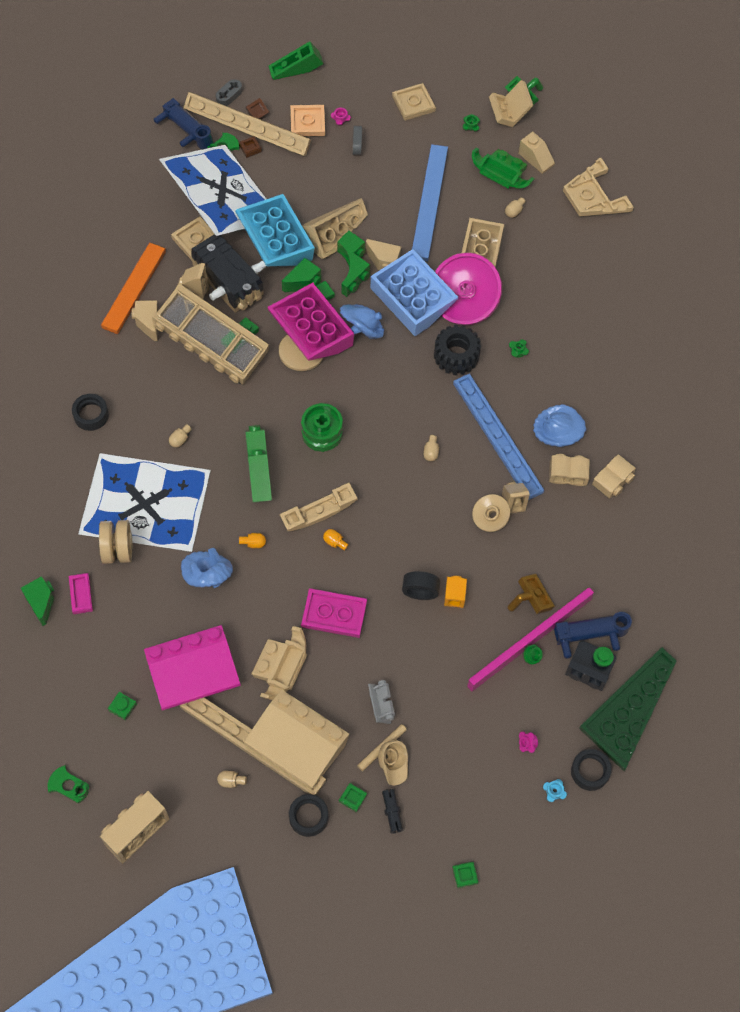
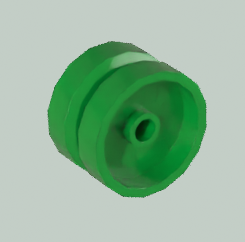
M319 403L306 409L302 415L301 427L303 441L309 448L325 452L338 446L342 440L343 419L337 408L330 404Z

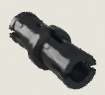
M390 789V792L388 790L382 791L386 807L384 812L385 816H388L390 833L395 834V831L400 833L404 829L399 814L401 809L397 804L395 789Z

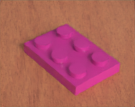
M309 588L301 627L360 638L367 599Z

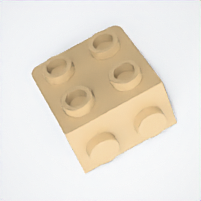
M523 80L506 96L492 93L489 96L497 123L513 127L533 106L526 82Z

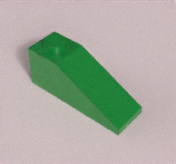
M309 41L269 65L272 79L276 80L311 72L324 63L320 51Z

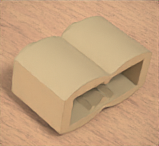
M564 454L553 455L550 460L549 482L586 486L589 481L590 459L580 455L568 457Z
M618 454L594 478L592 485L609 499L613 495L618 496L623 490L622 486L625 483H631L635 478L634 472L636 468Z

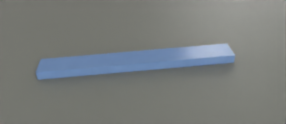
M432 144L412 247L427 262L448 152L447 146Z
M470 373L454 380L455 388L516 483H523L530 494L528 500L543 494L544 489Z

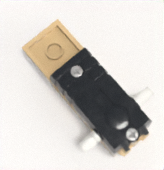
M201 217L196 218L171 234L175 243L191 259L193 266L201 263L205 264L208 282L214 289L209 294L212 301L221 297L236 313L240 309L245 310L248 305L251 306L253 304V301H259L262 298V295H264L263 282L257 274L263 268H266L265 263L261 261L250 267L221 235L216 236Z

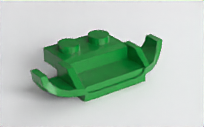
M478 148L472 150V160L474 165L480 170L479 173L508 189L510 187L525 188L534 181L533 177L529 180L521 178L527 164L522 162L521 159L509 155L506 151L498 149L492 155L487 154L483 158L479 154Z

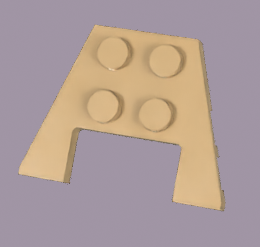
M602 158L597 159L595 164L587 167L585 172L577 175L563 188V192L579 216L633 211L634 207L627 196L610 201L595 179L608 173V167Z

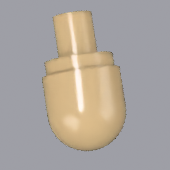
M521 197L518 200L512 201L505 209L506 215L510 218L516 217L522 211L525 199Z
M186 424L182 429L178 428L169 437L170 445L175 448L182 446L188 438L187 434L192 430L191 427Z
M430 435L429 442L424 446L423 455L427 461H435L438 458L439 445L436 443L437 436Z
M222 771L219 773L217 781L222 787L234 788L238 784L246 785L247 777L238 776V773L235 771Z

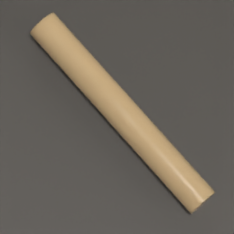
M401 724L357 767L363 772L378 758L381 746L388 741L397 740L407 730L405 726Z

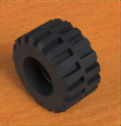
M454 325L452 328L448 326L446 330L442 329L440 334L437 335L434 359L441 370L445 369V373L449 374L452 372L453 375H457V373L464 375L465 371L469 373L472 368L476 367L480 356L481 341L480 338H477L476 332L472 333L473 330L471 328L466 329V326L463 325L462 327ZM461 347L466 352L459 354L453 353L449 350V348Z

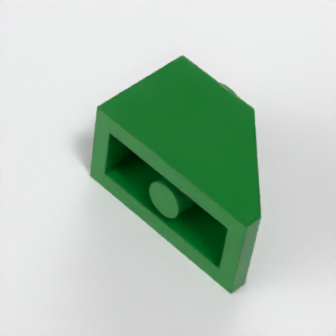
M304 258L282 280V291L296 292L311 283H314L315 286L318 285L322 280L321 269Z
M41 576L21 587V590L41 625L44 626L47 623L54 601L51 593L54 589L49 581L45 582Z

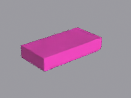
M89 574L69 576L72 613L92 612Z

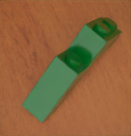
M260 425L249 426V430H245L252 500L253 502L272 500L265 430L260 428Z

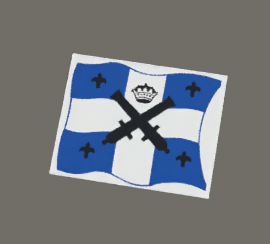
M226 145L159 159L216 236L245 229L235 212L236 209L266 200L265 196Z
M100 453L78 534L99 537L100 521H112L116 530L118 520H129L133 543L192 552L211 470Z

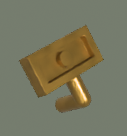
M537 574L520 578L518 582L524 593L518 594L507 606L509 611H514L522 601L529 600L536 614L551 611L555 607Z

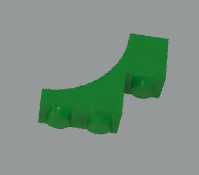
M348 231L337 241V252L344 257L349 266L348 275L341 283V293L346 297L354 293L359 285L370 276V264L362 259L365 254V241L351 231Z

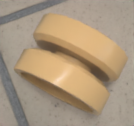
M118 520L116 530L112 521H100L99 547L102 564L114 563L116 552L120 563L132 561L133 541L129 520Z

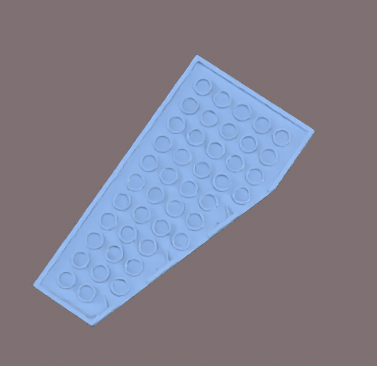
M234 867L171 888L5 1012H223L273 994Z

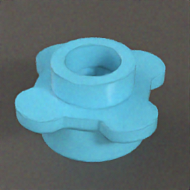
M560 779L544 783L543 789L547 793V800L549 802H554L559 798H566L567 793L564 791L563 782Z

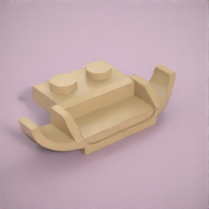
M292 627L291 641L286 640L285 643L267 640L252 672L254 678L265 680L270 685L267 692L261 693L260 697L273 700L281 690L285 692L292 690L307 657L306 639L301 628Z

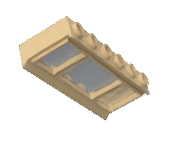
M178 283L176 289L156 315L152 317L154 327L160 332L165 331L173 341L181 342L189 352L193 353L194 351L202 361L210 362L218 372H225L233 382H239L242 385L269 350V344L180 283Z

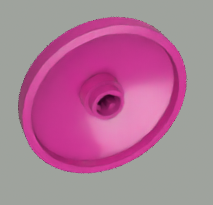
M460 253L449 257L436 269L435 273L458 296V299L441 315L449 322L464 326L474 325L487 319L498 307L502 296L501 277L495 266L485 257L474 253Z

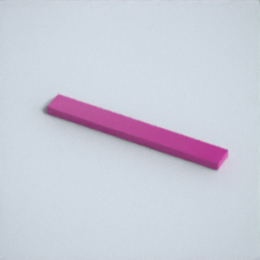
M587 588L472 676L467 686L471 692L521 655L528 645L535 644L552 631L556 623H562L591 601L594 594L592 589Z

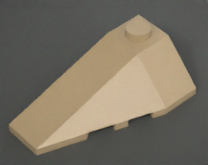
M362 198L317 217L303 224L302 227L315 247L314 252L321 259H324L337 251V241L348 231L352 232L353 229L357 228L368 213Z

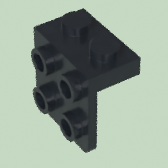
M580 641L565 675L585 683L591 688L603 691L616 661V655L613 654L614 658L609 666H599L593 659V654L599 647L585 641Z

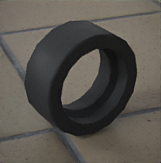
M88 393L81 395L72 405L71 411L74 421L83 430H97L104 426L108 420L109 412L106 401L97 394ZM87 405H97L101 408L100 415L95 419L85 420L79 415L81 409Z
M413 571L404 575L402 586L404 595L418 600H431L438 597L440 579L434 574Z
M586 749L580 752L575 757L571 766V776L574 782L580 788L587 791H596L603 788L612 772L611 762L608 757L596 749ZM592 758L601 763L603 775L599 780L588 781L581 776L579 766L583 760Z
M312 794L301 795L290 805V825L299 835L305 837L316 836L327 826L329 819L328 807L320 797ZM308 803L316 805L321 811V819L318 824L309 828L300 825L296 818L297 810L300 806Z

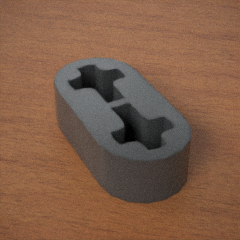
M236 79L228 81L217 91L216 102L225 106L231 104L242 93L241 82Z
M354 126L353 155H361L362 126Z

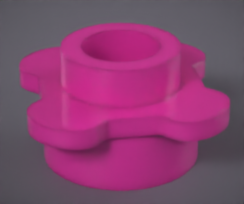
M337 108L331 113V118L336 121L337 125H342L345 121H350L351 119L345 108Z
M520 732V750L522 752H535L538 746L536 735L532 732L528 734Z

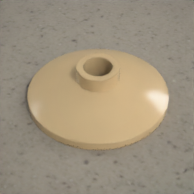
M495 494L486 495L476 502L472 513L473 520L483 531H498L509 521L510 507L503 497ZM495 512L496 516L494 518H490V514Z

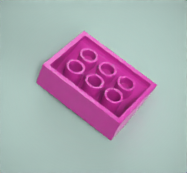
M314 283L268 306L269 312L308 361L336 355L353 346V331Z
M222 625L144 649L162 711L241 686Z

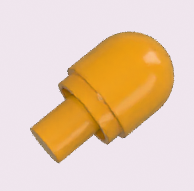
M328 529L323 534L324 541L331 547H340L344 551L347 549L349 544L343 541L342 535L337 531Z
M261 533L248 534V537L239 536V544H248L247 547L259 549L266 544V538Z

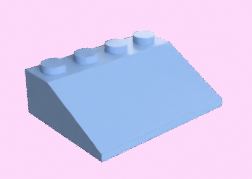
M413 249L371 276L370 288L414 336L429 328L458 299V296Z

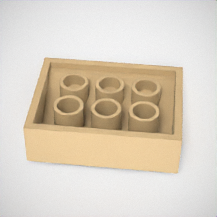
M281 690L266 708L243 744L312 790L345 748L349 733Z

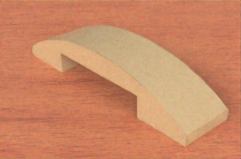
M347 483L332 490V494L300 509L296 506L281 513L280 517L287 531H294L323 521L344 510L358 499L350 483Z

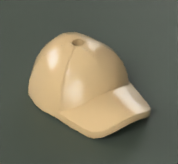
M398 740L384 743L379 750V765L384 770L388 784L392 786L399 785L407 779L408 753L406 746Z

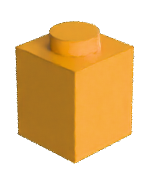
M461 576L447 577L444 606L464 608L467 579Z

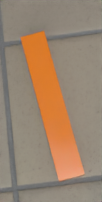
M149 242L101 324L102 329L119 334L132 308L135 306V301H138L166 253L165 248Z

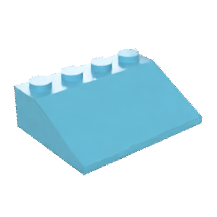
M284 194L236 209L237 216L266 266H297L304 258L309 261L313 260L315 247Z

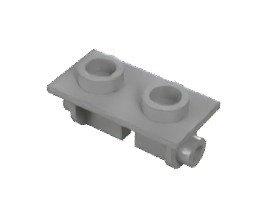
M386 680L378 681V685L368 684L376 723L391 724V721L394 720L395 712L392 701H386V699L391 697L389 684L386 683Z

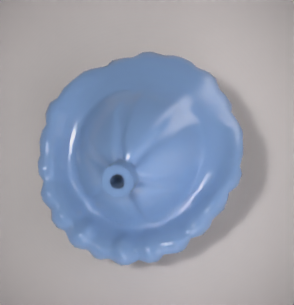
M357 304L343 305L340 308L341 315L347 321L354 324L350 328L354 334L362 332L369 339L383 337L384 329L379 321L382 319L380 312L376 313L373 309Z
M561 404L543 410L535 419L533 431L536 438L544 442V444L564 447L572 445L584 437L586 423L575 409Z
M210 548L208 552H193L182 560V577L190 586H213V588H216L231 577L233 566L228 559L219 555L215 548Z

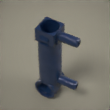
M174 98L162 106L163 112L154 118L156 124L168 118L188 134L187 137L180 141L182 147H185L193 140L196 141L200 149H207L210 144H213L210 128L207 125H202L180 106V103Z
M617 612L613 616L556 623L554 633L557 645L562 646L564 658L567 659L572 656L569 646L570 642L609 636L612 649L618 651L620 650L618 637H623L628 633L632 619L625 612ZM616 622H622L624 627L618 626Z

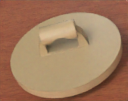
M288 335L280 342L279 357L284 365L296 371L311 370L317 367L323 359L319 358L308 361Z

